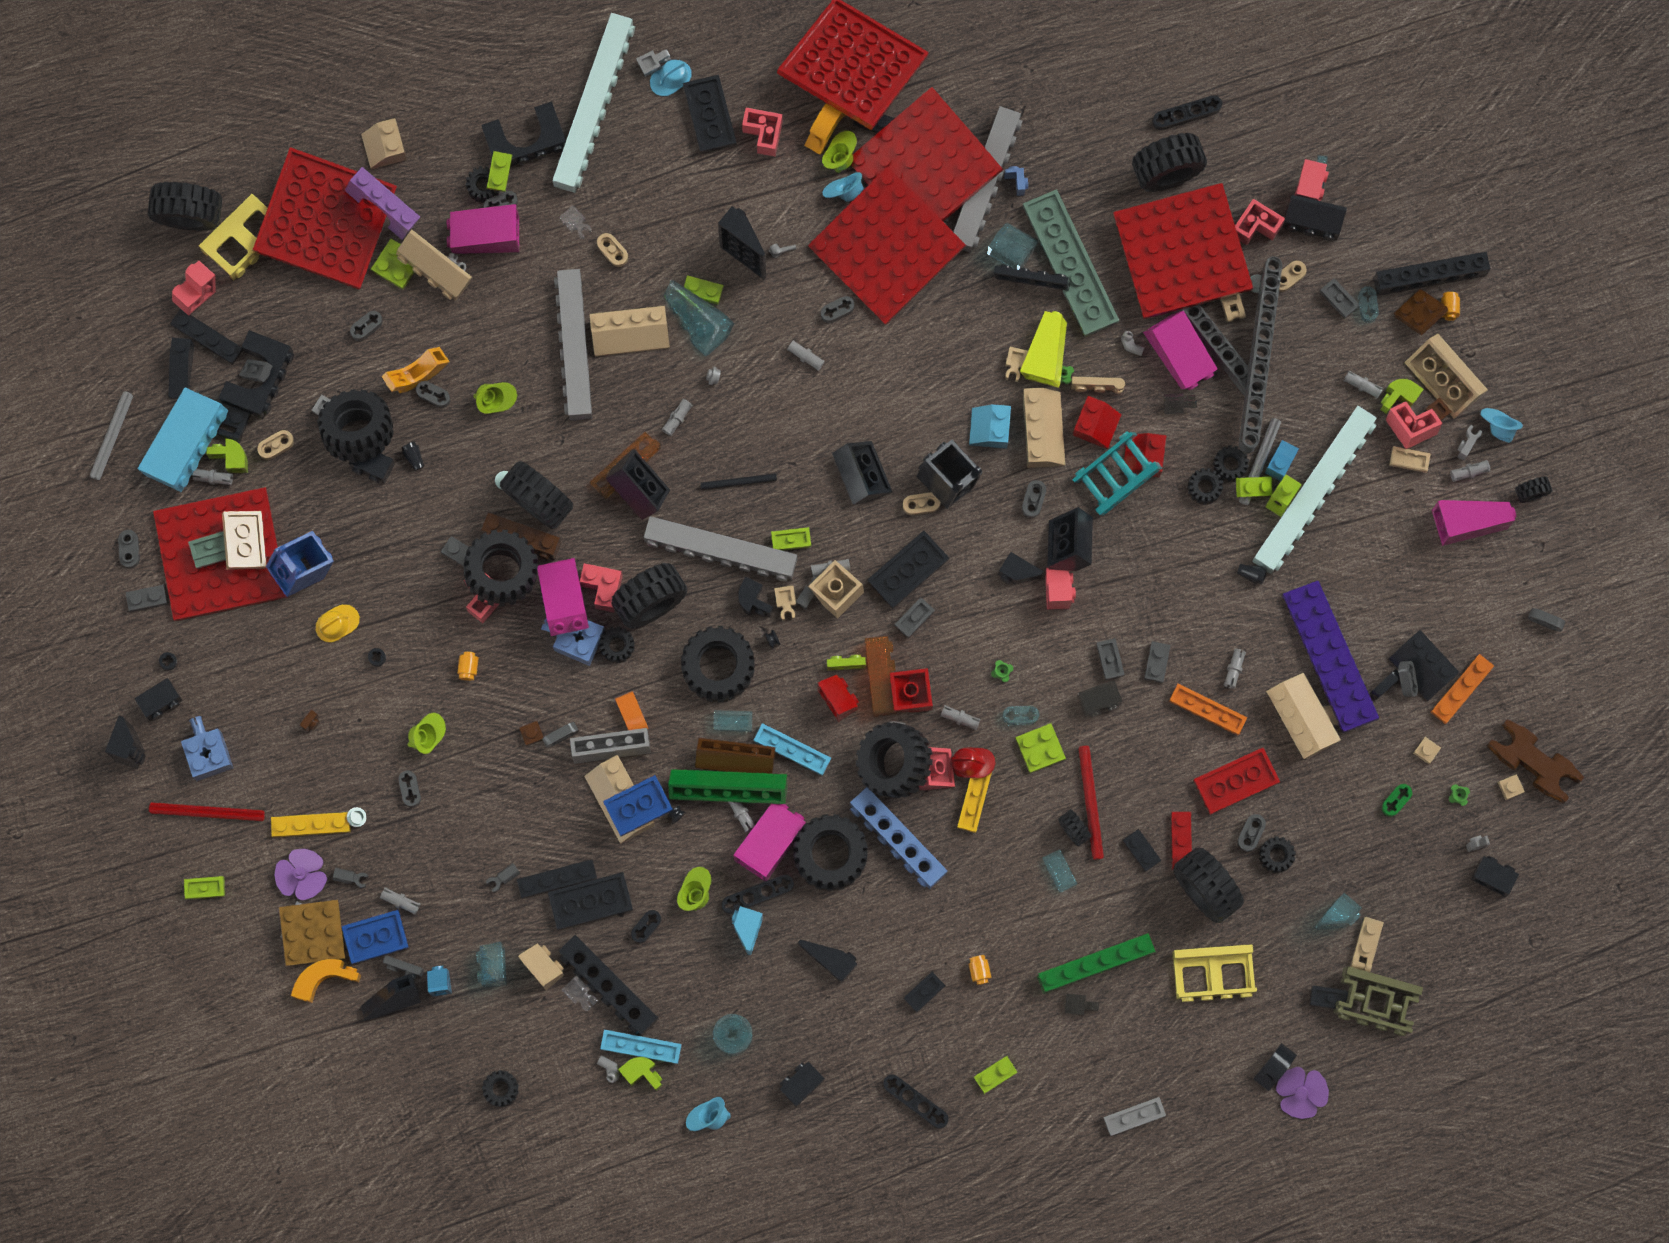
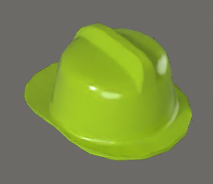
M843 131L834 137L822 157V163L826 168L834 169L840 173L852 164V153L857 144V138L853 132Z
M509 383L484 384L478 388L473 397L476 400L478 410L484 414H489L511 408L516 402L517 391Z
M437 713L426 715L417 725L410 729L407 745L417 749L422 754L430 753L445 734L444 719Z
M704 867L693 868L685 877L677 896V903L684 911H697L708 903L711 875Z

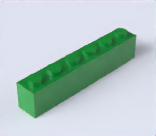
M671 769L668 783L669 799L785 804L787 774Z
M1149 933L1038 973L1037 978L1043 994L1153 955L1156 951Z

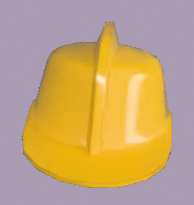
M339 605L324 613L318 618L315 630L317 636L325 642H335L353 632L359 624L360 617L358 611L350 605Z

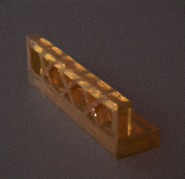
M644 432L593 478L590 484L604 499L608 498L615 491L614 487L607 482L600 488L596 482L601 478H606L607 475L605 474L610 472L612 467L636 446V451L647 462L661 449L660 443L656 439L653 440ZM646 438L650 444L643 450H639V443Z

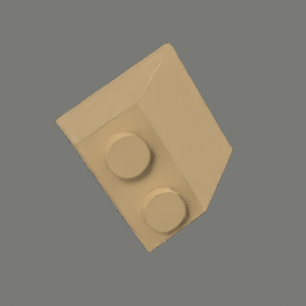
M395 118L376 123L361 134L371 169L407 160Z
M836 560L808 586L822 605L837 619L864 593L863 584Z
M537 943L518 957L544 989L547 990L564 976L562 973L564 968L557 960L554 962L549 957L551 952L545 945L540 947Z

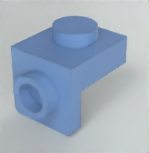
M1012 166L1005 169L1004 179L1015 178L1017 196H1023L1025 189H1028V178H1024V168Z

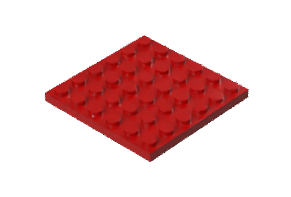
M832 0L778 68L777 74L872 130L926 60L929 52L844 1Z
M933 87L927 90L853 154V162L851 164L856 172L862 174V179L868 185L888 166L942 221L1003 171V168Z
M290 147L252 251L360 290L386 215L369 200L363 198L358 203L345 191L349 181L358 171ZM377 179L395 194L396 185Z
M887 166L808 247L887 325L966 247V244Z
M1223 183L1113 212L1143 319L1253 290Z
M266 487L153 511L171 610L175 622L288 598L267 568L227 569L226 561L196 569L188 543L192 540L222 532L223 512L261 511L267 565L274 550L278 548Z

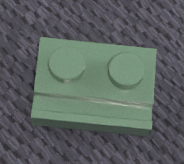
M223 531L188 542L196 569L226 561Z

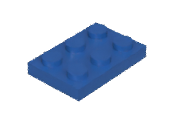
M656 775L603 801L620 837L673 811Z
M399 910L341 926L352 965L409 948Z

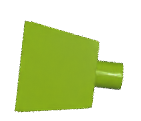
M1285 474L1265 507L1282 517L1302 484Z

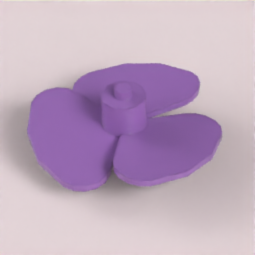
M308 849L293 850L289 854L290 862L280 860L276 864L274 874L276 885L285 896H291L295 892L298 899L307 900L321 892L327 882V877L323 872H313L321 869L323 866V859L314 851Z
M1294 1067L1287 1070L1277 1083V1093L1281 1096H1289L1281 1101V1109L1292 1117L1300 1119L1311 1118L1317 1113V1107H1323L1328 1102L1329 1089L1327 1082L1320 1072L1316 1070L1310 1071L1306 1076L1302 1068Z

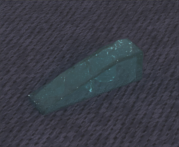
M671 280L664 293V297L674 314H678L683 322L681 325L690 334L692 344L704 356H708L728 338L735 323L723 312L679 283Z

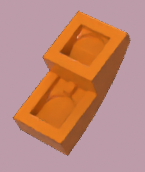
M633 691L615 698L628 730L649 729Z

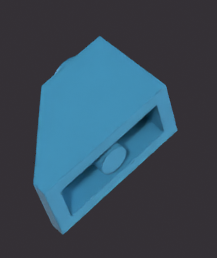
M1282 440L1265 474L1281 481L1299 448Z
M443 966L432 967V971H427L428 993L432 997L452 994L449 970L447 968L444 969Z

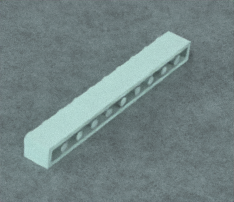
M614 13L610 15L553 177L554 187L575 193L577 187L580 188L583 177H581L583 170L586 171L589 162L587 160L588 154L593 152L594 137L599 135L600 120H604L606 103L609 104L611 101L612 93L610 91L612 86H616L618 76H616L617 71L622 69L624 62L622 59L623 54H627L629 37H633L635 32V26H633L631 18Z
M1359 406L1356 407L1254 557L1253 563L1263 567L1270 574H1272L1274 569L1276 571L1280 569L1284 563L1281 559L1285 554L1288 556L1294 548L1291 545L1295 539L1299 541L1305 532L1302 528L1305 524L1310 525L1315 517L1312 513L1315 509L1320 510L1325 502L1323 500L1325 494H1331L1335 488L1334 481L1336 478L1340 480L1346 470L1343 468L1346 463L1349 465L1356 457L1353 453L1357 448L1361 449L1366 442L1364 439L1367 433L1371 435L1377 426L1374 424L1377 419L1375 416Z

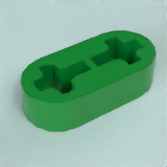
M1400 784L1388 796L1381 808L1384 815L1388 817L1395 816L1412 796V789L1409 785ZM1399 789H1400V790L1406 789V790H1407V792H1406L1407 797H1406V796H1403V797L1399 800V799L1397 798V797L1399 796V794H1400ZM1395 801L1397 803L1394 806L1395 812L1393 810L1387 811L1388 806L1386 804L1390 805Z

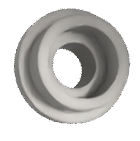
M715 366L712 369H708L706 380L709 381V385L718 384L721 370Z

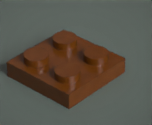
M1420 289L1394 312L1395 318L1422 336L1448 312V308Z

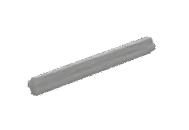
M124 391L121 395L91 470L90 477L95 480L101 479L133 399V395L129 392Z
M1271 419L1248 478L1260 477L1281 424L1279 419ZM1240 497L1239 502L1248 505L1251 497Z

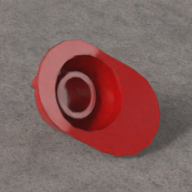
M961 748L951 757L954 773L963 778H984L991 774L996 764L993 753L984 748Z

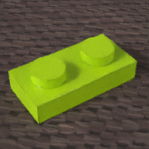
M493 152L487 189L506 192L512 154Z
M687 275L682 295L718 305L724 286Z
M1272 477L1236 478L1237 497L1272 496Z
M809 527L771 532L774 549L785 551L811 548Z
M851 655L850 658L843 659L842 656H832L830 659H827V671L866 669L865 657H861V655Z
M224 877L184 879L185 899L225 897Z
M1008 1056L974 1076V1079L985 1094L1018 1072Z

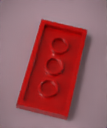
M1264 747L1193 780L1210 815L1280 783Z

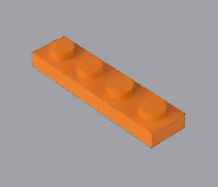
M1479 654L1433 708L1431 713L1446 724L1492 670L1494 665Z
M1177 684L1169 700L1170 703L1237 736L1240 734L1247 717L1180 684Z

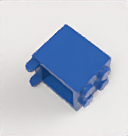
M311 531L276 548L266 568L286 597L323 580L334 561L330 552L326 551L322 545L321 539ZM306 558L312 568L307 570L301 559Z

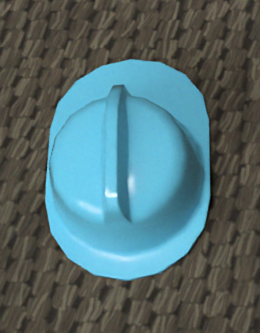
M681 60L667 61L661 67L662 69L652 74L650 87L657 95L669 96L683 87V83L690 81L692 76L691 69L688 64Z
M857 172L831 182L824 188L823 196L826 198L839 196L846 202L854 200L864 190L861 183L862 174Z
M1491 408L1481 410V416L1490 423L1491 434L1500 440L1508 443L1511 442L1516 431L1523 427L1521 422L1499 410Z
M715 1097L695 1107L686 1119V1126L690 1131H698L704 1128L717 1130L731 1118V1115L725 1108L724 1100L721 1097Z

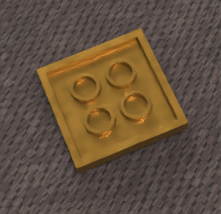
M338 900L279 907L286 966L313 963L326 959L345 958Z

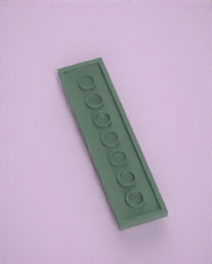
M1057 189L1023 203L1024 211L1054 274H1063L1069 277V291H1062L1084 337L1119 323L1117 314Z

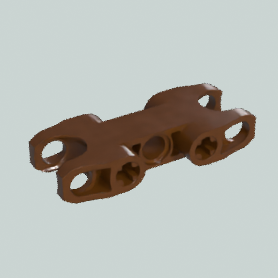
M1507 719L1502 726L1511 735V744L1504 746L1495 740H1491L1487 747L1495 754L1499 761L1510 769L1516 770L1519 764L1537 777L1533 782L1535 788L1544 795L1564 804L1569 797L1560 789V778L1567 777L1574 782L1580 783L1584 776L1575 768L1572 762L1561 754L1555 753L1552 758H1549L1534 746L1538 738L1532 732Z

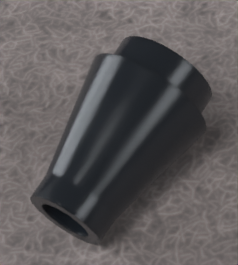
M415 441L401 447L403 456L413 467L414 471L425 466L419 445H416Z
M1240 564L1237 571L1238 575L1256 585L1263 584L1267 570L1263 569V567Z

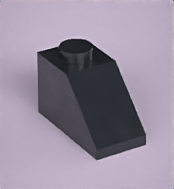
M1010 552L998 575L1003 582L1007 584L1011 582L1016 585L1041 579L1044 571Z

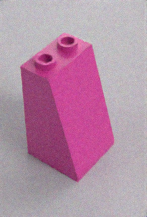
M516 204L450 212V218H447V230H450V236H447V248H450L452 253L519 252V214Z
M1184 311L1171 314L1143 332L1181 389L1188 388V390H1191L1199 385L1197 382L1201 379L1205 381L1214 376L1213 372L1217 370V367Z
M1440 500L1431 510L1442 546L1507 530L1516 518V511L1514 507H1511L1510 502Z
M575 558L539 565L538 576L551 636L589 628Z
M771 804L733 855L735 862L765 882L773 874L795 842L798 832L806 824L803 821L805 818L797 812L791 813L787 810L789 807L785 804Z

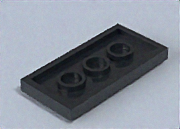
M719 75L683 83L700 153L736 146L737 142Z
M922 531L874 573L867 582L894 609L949 560V557L925 531Z
M624 872L548 892L557 930L633 911Z

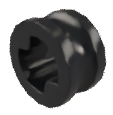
M771 630L770 634H764L771 649L775 645H781L774 630Z
M374 648L369 652L368 660L373 666L380 667L385 663L386 655L382 649ZM375 653H377L378 655L379 653L382 654L380 656L381 660L378 662L377 660H375V662L372 661L374 659L373 655Z
M165 652L160 656L159 664L164 670H172L177 665V659L173 653ZM167 657L173 660V663H170L169 666H166L165 662L163 663V660H167Z
M680 806L674 808L667 815L668 819H672V824L678 822L686 814L685 811L680 810Z

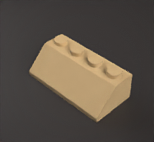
M413 230L409 232L397 250L396 254L399 261L405 265L408 263L412 266V270L421 277L423 275L428 279L427 282L434 288H440L443 291L442 294L449 300L453 299L456 301L470 284L472 277Z
M665 306L590 314L595 357L670 348Z
M1439 334L1429 338L1404 362L1436 399L1439 397L1452 411L1450 415L1454 419L1488 391Z
M1046 388L1024 389L1022 396L1027 468L1065 466L1060 392Z
M1304 673L1266 691L1304 759H1309L1341 741Z
M618 755L599 764L585 775L620 844L655 826L654 822L651 821L620 837L603 803L604 800L634 786Z

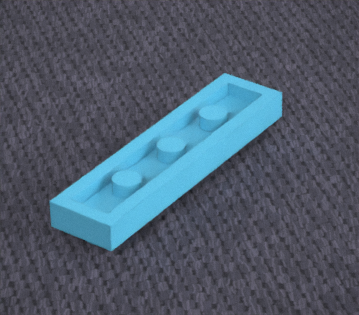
M763 723L753 740L759 745L776 747L775 753L823 776L831 760V757Z
M604 1030L600 1049L678 1064L682 1044Z

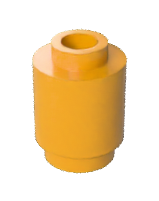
M1456 292L1443 293L1441 303L1447 306L1448 312L1442 317L1447 321H1454L1460 316V297H1458Z
M464 652V655L459 656L457 672L459 679L474 681V676H477L479 660L475 653Z
M985 955L969 958L972 982H977V985L989 983L988 979L992 977L988 959H985Z

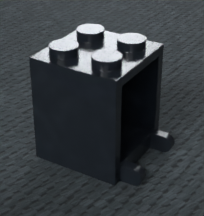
M950 440L948 443L943 442L937 447V451L934 454L930 452L923 459L924 462L918 468L919 472L916 476L946 509L971 491L983 473L981 468L953 440ZM937 464L943 467L941 471L936 468Z

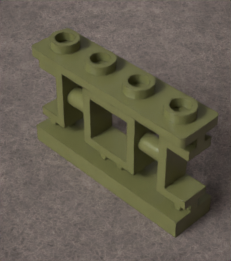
M1349 966L1343 968L1341 983L1350 985L1346 1003L1342 1001L1336 1002V1009H1334L1333 1014H1337L1338 1018L1349 1021L1350 1018L1355 1019L1357 1024L1376 1025L1375 1029L1387 1031V1029L1394 1030V1034L1405 1037L1406 1034L1412 1033L1414 1022L1405 1019L1408 1003H1419V995H1422L1423 987ZM1350 978L1374 984V986L1367 985L1364 994L1357 993L1355 991L1358 982L1350 980ZM1387 989L1399 991L1412 996H1403L1401 1005L1393 1003L1395 992L1389 991ZM1371 991L1387 996L1383 1013L1367 1009ZM1353 1000L1362 1002L1360 1013L1367 1014V1016L1343 1010V1008L1351 1009ZM1391 1010L1399 1012L1397 1023L1403 1024L1405 1026L1396 1025L1393 1023L1382 1021L1380 1019H1389Z

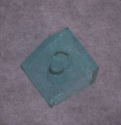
M1006 223L989 245L988 255L1013 269L1023 268L1039 241Z
M1343 893L1314 928L1322 930L1344 928L1348 924L1352 926L1361 916L1359 911L1362 907Z
M502 942L479 946L480 951L476 952L477 963L481 965V971L477 972L478 983H482L483 987L507 986L505 946Z

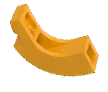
M826 103L814 121L804 146L818 154H822L835 127L846 115Z
M440 347L427 349L412 364L402 369L385 372L382 378L391 392L398 391L399 393H404L416 388L420 382L428 381L449 363V360Z
M321 960L310 965L300 974L294 984L291 996L313 1003L316 990L324 980L331 977H339L359 983L361 975L357 973L356 968L346 966L343 969L345 962L342 960Z

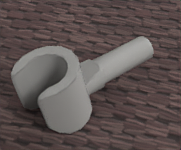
M777 244L770 246L769 252L774 258H777L786 251L796 249V245L779 248Z

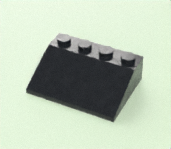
M731 206L718 222L720 248L765 280V252L746 217V213L740 208L736 209Z

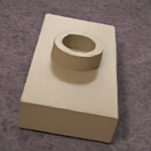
M1393 446L1389 466L1427 473L1431 454Z

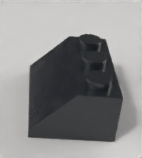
M1292 195L1286 209L1282 228H1286L1290 232H1303L1310 237L1320 236L1327 241L1337 240L1347 207Z
M872 441L847 443L832 453L853 505L867 503L893 492Z
M632 449L613 466L606 477L609 484L614 487L641 520L659 511L670 492L666 484L635 449Z
M1079 507L1049 520L1047 568L1078 571L1092 565L1093 517Z
M1421 630L1389 658L1397 669L1402 661L1413 662L1418 692L1427 702L1460 673Z
M119 715L105 752L116 762L138 769L139 765L144 763L146 757L144 754L145 750L134 727L123 716Z

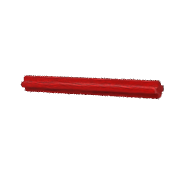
M1080 746L1078 750L1088 828L1091 835L1093 860H1100L1104 858L1091 752L1089 746Z
M152 802L149 805V812L151 814L264 821L265 812L263 810Z

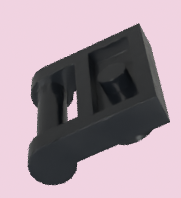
M221 403L228 410L227 416L221 424L237 429V431L232 433L218 428L216 435L240 443L251 414Z

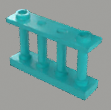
M1127 431L1119 437L1120 441L1086 469L1083 467L1075 473L1076 477L1072 479L1074 483L1083 481L1099 502V507L1095 509L1099 515L1107 514L1162 469L1158 462H1149L1132 441L1137 436L1135 432L1129 433ZM1125 445H1127L1143 466V471L1138 475L1132 472L1117 452ZM1110 457L1113 458L1127 476L1128 483L1125 486H1119L1103 465ZM1096 468L1114 490V495L1109 499L1102 495L1088 476Z

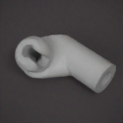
M449 253L447 258L465 271L466 264L456 262L458 256L454 255V253Z

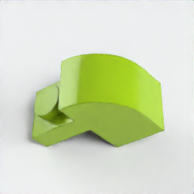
M1408 379L1395 380L1385 390L1387 394L1381 401L1383 406L1380 410L1387 414L1397 400L1401 403L1407 402L1411 408L1424 389Z
M226 439V446L213 444L212 447H207L206 454L209 459H226L225 468L228 473H248L247 455L236 441Z
M633 1058L618 1069L631 1086L644 1076L656 1091L662 1087L660 1081L663 1079L656 1071L653 1073L650 1071L656 1065L648 1058Z

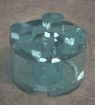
M727 1014L721 1017L715 1024L713 1030L714 1042L717 1048L724 1054L730 1056L742 1054L752 1043V1027L743 1016ZM731 1030H732L733 1032H736V1031H737V1032H738V1033L736 1034L737 1038H736V1039H734V1038H730V1039H729V1038H728V1037L730 1036L729 1031H731Z

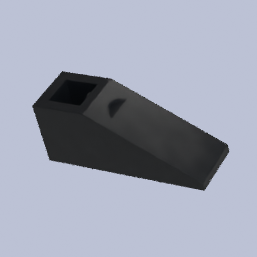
M412 973L393 979L361 1005L364 1021L421 1003L419 991Z

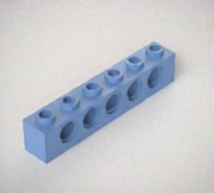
M868 787L850 802L852 807L850 811L857 818L860 816L865 821L863 824L870 832L874 830L878 834L877 839L884 846L887 844L892 849L890 853L897 860L900 858L905 863L903 866L910 874L914 872L919 877L917 881L924 888L927 886L931 889L947 874V870ZM873 807L876 813L873 816H868L865 813V809ZM881 821H886L889 824V828L882 830L878 824ZM894 835H900L903 841L900 844H895L891 838ZM913 849L916 852V856L908 858L905 855V851ZM921 863H926L930 869L927 872H922L918 866Z

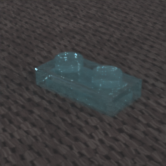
M714 710L713 731L752 732L753 712Z
M1060 849L1042 858L1059 893L1077 885Z

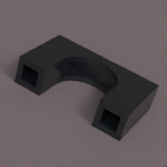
M552 101L534 107L541 127V134L538 140L528 147H516L509 143L504 135L499 119L482 124V130L491 156L493 157L494 151L512 154L511 166L517 164H527L529 160L535 158L542 159L547 154L553 152H562L566 139Z
M249 330L242 344V349L245 353L263 359L272 365L270 375L263 385L254 389L243 388L226 381L219 399L221 403L264 419L265 414L268 415L271 410L270 403L272 398H275L278 394V385L280 381L284 380L287 372L285 369L288 363L291 364L294 353L291 346Z

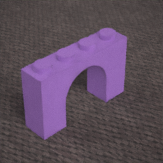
M363 167L353 176L345 189L358 203L364 198L380 208L390 220L388 228L401 240L411 231L420 218L418 214Z

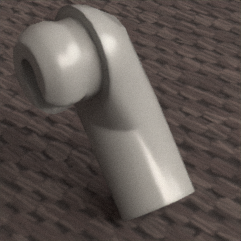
M1125 331L1121 336L1124 349L1141 356L1144 347L1134 343L1132 332Z
M601 1055L597 1064L606 1069L608 1082L614 1083L618 1081L620 1076L618 1065Z

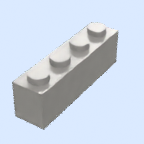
M647 728L570 738L574 764L610 759L616 755L626 757L651 753Z

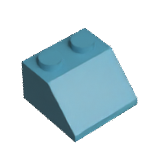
M992 404L972 408L969 445L1007 449L1011 406Z
M740 906L739 911H734L732 924H734L735 931L746 953L751 955L763 920V913Z

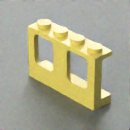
M253 194L199 245L201 251L228 273L233 281L243 276L246 271L245 269L249 265L255 264L260 255L252 251L257 238L244 227V223L256 211H260L265 216L268 208ZM230 237L237 240L248 251L247 255L235 266H231L217 253V249Z
M1253 945L1174 950L1172 954L1177 999H1182V1002H1192L1194 998L1208 1001L1213 1000L1215 996H1221V999H1232L1233 995H1240L1241 998L1252 997V994L1257 992L1252 961ZM1242 963L1245 970L1246 988L1224 990L1221 966L1224 964ZM1203 966L1206 972L1207 991L1185 993L1183 968Z

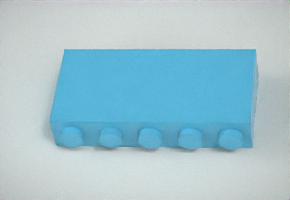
M184 388L140 463L138 470L145 476L182 492L184 487L187 486L193 471L197 469L201 457L206 453L212 438L216 436L219 426L225 420L228 410L221 403Z

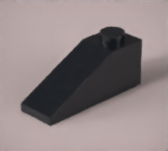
M172 337L169 358V398L178 399L183 389H189L195 347L191 339Z
M801 939L798 941V945L841 983L857 967L855 962L857 959L850 952L845 953L842 950Z

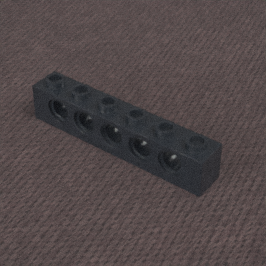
M1487 252L1377 271L1373 281L1377 296L1484 277L1487 276L1491 268Z
M576 935L559 950L561 954L560 960L566 966L571 964L575 968L573 973L580 980L584 977L589 982L587 987L594 994L598 991L603 996L600 1000L607 1007L612 1005L616 1009L614 1014L621 1021L626 1019L630 1023L628 1028L635 1035L640 1033L643 1036L659 1020ZM578 954L585 956V961L582 964H577L574 961ZM591 968L599 970L597 977L591 978L588 976ZM605 982L613 984L612 989L608 992L602 990V985ZM623 995L626 997V1003L621 1006L617 1005L616 998ZM633 1009L639 1010V1018L631 1019L629 1017L630 1012Z

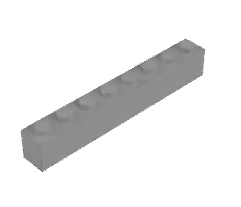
M1000 106L985 149L1003 167L1004 164H1008L1011 155L1008 153L1009 148L1014 147L1017 138L1014 137L1016 130L1020 131L1023 121L1020 120L1021 113ZM1004 170L963 205L954 233L966 244V247L963 249L964 251L971 253L973 247L977 248L980 237H977L979 230L983 231L986 223V220H983L984 216L990 213L992 207L990 200L991 197L995 198L998 187H996L998 180H1002Z
M580 269L557 271L558 277H554L555 289L559 288V295H556V306H560V313H557L558 324H561L562 331H558L559 342H563V349H560V358L564 360L565 367H561L562 379L566 378V385H563V396H567L564 411L570 420L592 419Z
M651 516L649 517L644 534V542L650 547H665L666 551L676 553V551L684 552L685 556L693 558L699 556L707 562L715 560L721 562L720 564L726 567L738 566L742 571H757V574L761 576H776L777 580L784 582L787 580L792 581L797 563V554Z

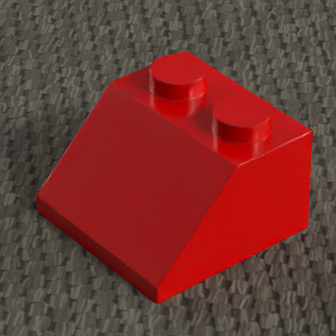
M1087 396L1073 436L1108 449L1122 414L1106 402Z
M1137 434L1132 441L1149 462H1158L1163 469L1167 435ZM1126 445L1124 461L1132 472L1138 475L1143 471V466ZM1162 469L1152 477L1160 478Z
M928 668L890 673L894 711L914 713L933 710Z
M836 674L818 682V692L839 722L858 710L857 704L859 701L854 693L850 694L846 689L848 684L844 678H839Z

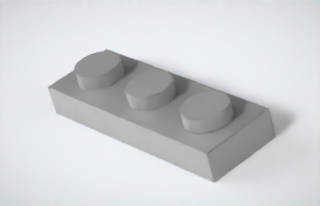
M1158 1097L1103 1117L1109 1135L1113 1136L1165 1117L1166 1114Z

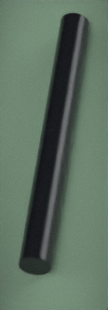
M776 473L701 482V490L777 481Z

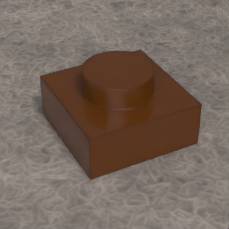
M1440 397L1424 410L1426 412L1433 409L1441 421L1452 412Z
M311 710L300 723L301 728L308 733L310 730H314L320 722L319 715Z
M538 721L519 727L526 747L540 742L544 738Z

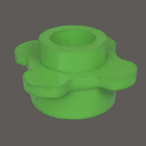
M1062 365L1060 383H1071L1070 377L1074 372L1073 367Z
M998 660L991 675L993 678L1001 679L1002 682H1007L1010 672L1013 671V666Z
M1456 784L1451 787V796L1448 798L1449 801L1465 806L1468 803L1469 788Z

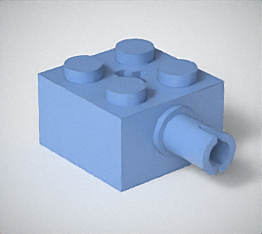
M546 618L541 630L550 632ZM588 620L589 628L559 634L553 645L554 651L590 666L599 647L601 635L605 633L604 626ZM582 636L583 640L576 642L575 638Z
M201 716L195 717L196 720L194 718L190 719L189 722L191 723L194 736L181 741L192 777L199 781L233 769L222 732L218 728L206 732ZM209 751V752H210V753L208 754L209 757H208V758H205L204 756L206 755V752Z

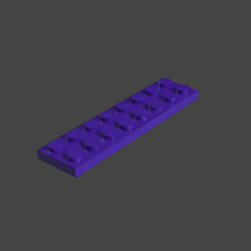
M1319 581L1283 593V599L1342 733L1379 720L1377 711Z

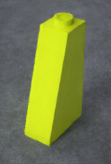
M1052 311V313L1044 312L1020 370L1025 379L1059 388L1067 322L1061 313Z

